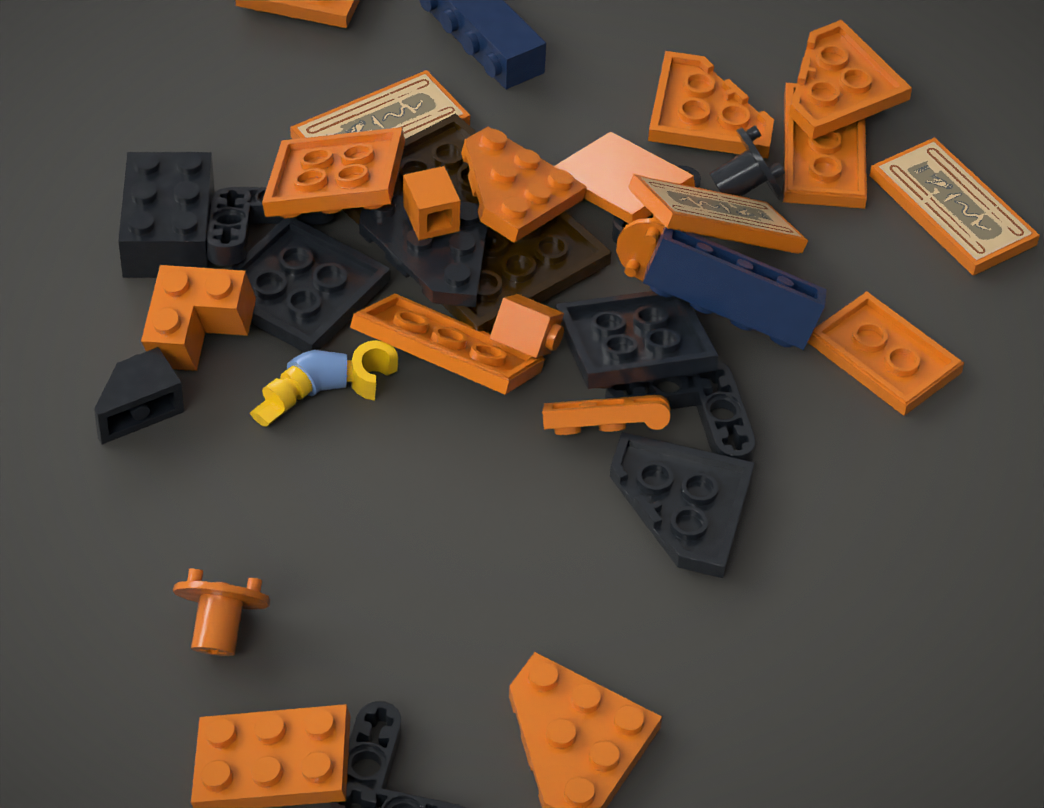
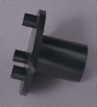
M756 126L751 127L747 131L742 127L736 130L746 151L709 173L721 193L742 197L766 182L777 199H782L784 195L775 179L785 174L783 167L780 163L777 164V162L769 167L766 165L752 142L761 136Z

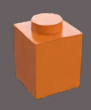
M445 166L403 175V206L418 240L459 232L461 200Z
M519 294L504 297L489 339L535 358L551 354V351H555L558 348L564 335V327L561 326L564 313Z

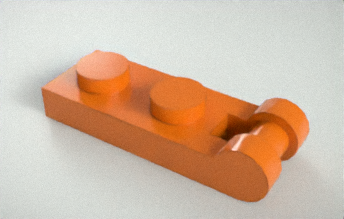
M661 395L544 403L542 411L544 429H554L556 435L577 434L581 432V427L599 425L600 431H620L626 429V423L645 422L649 428L659 430L666 427L670 421V405L668 400Z

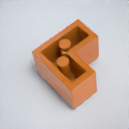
M160 265L141 339L146 352L159 347L172 369L197 371L205 333L248 336L256 296L246 271Z

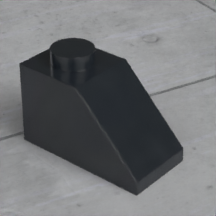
M159 347L136 354L116 364L94 408L98 439L102 445L184 412L182 383Z

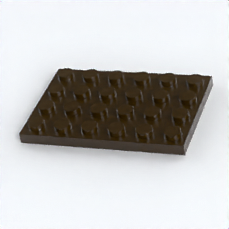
M455 113L406 138L393 195L403 196V175L445 166L461 200L460 202L479 203L478 197L473 196L469 183V165L463 161L461 154L465 139L477 132ZM362 207L342 209L359 225ZM566 211L515 243L489 227L476 307L442 305L457 320L470 325L476 331L488 333L493 329L504 297L519 294L542 303L610 265L612 252Z

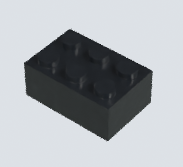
M127 152L118 239L123 278H157L160 265L209 268L210 261L207 258L206 236L214 195L212 152Z

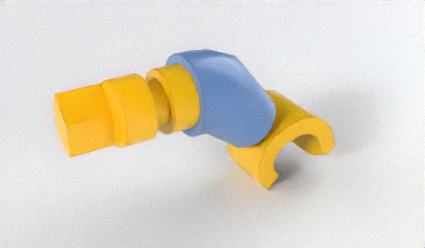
M375 340L359 345L353 353L352 360H347V354L321 350H311L302 353L287 363V370L281 374L280 379H274L263 388L262 392L265 401L252 410L250 415L261 426L267 427L292 408L297 402L296 399L301 400L307 395L314 396L322 390L346 388L347 382H351L352 389L358 395L375 401L376 375L368 372H381L386 376L397 372V351L394 346Z

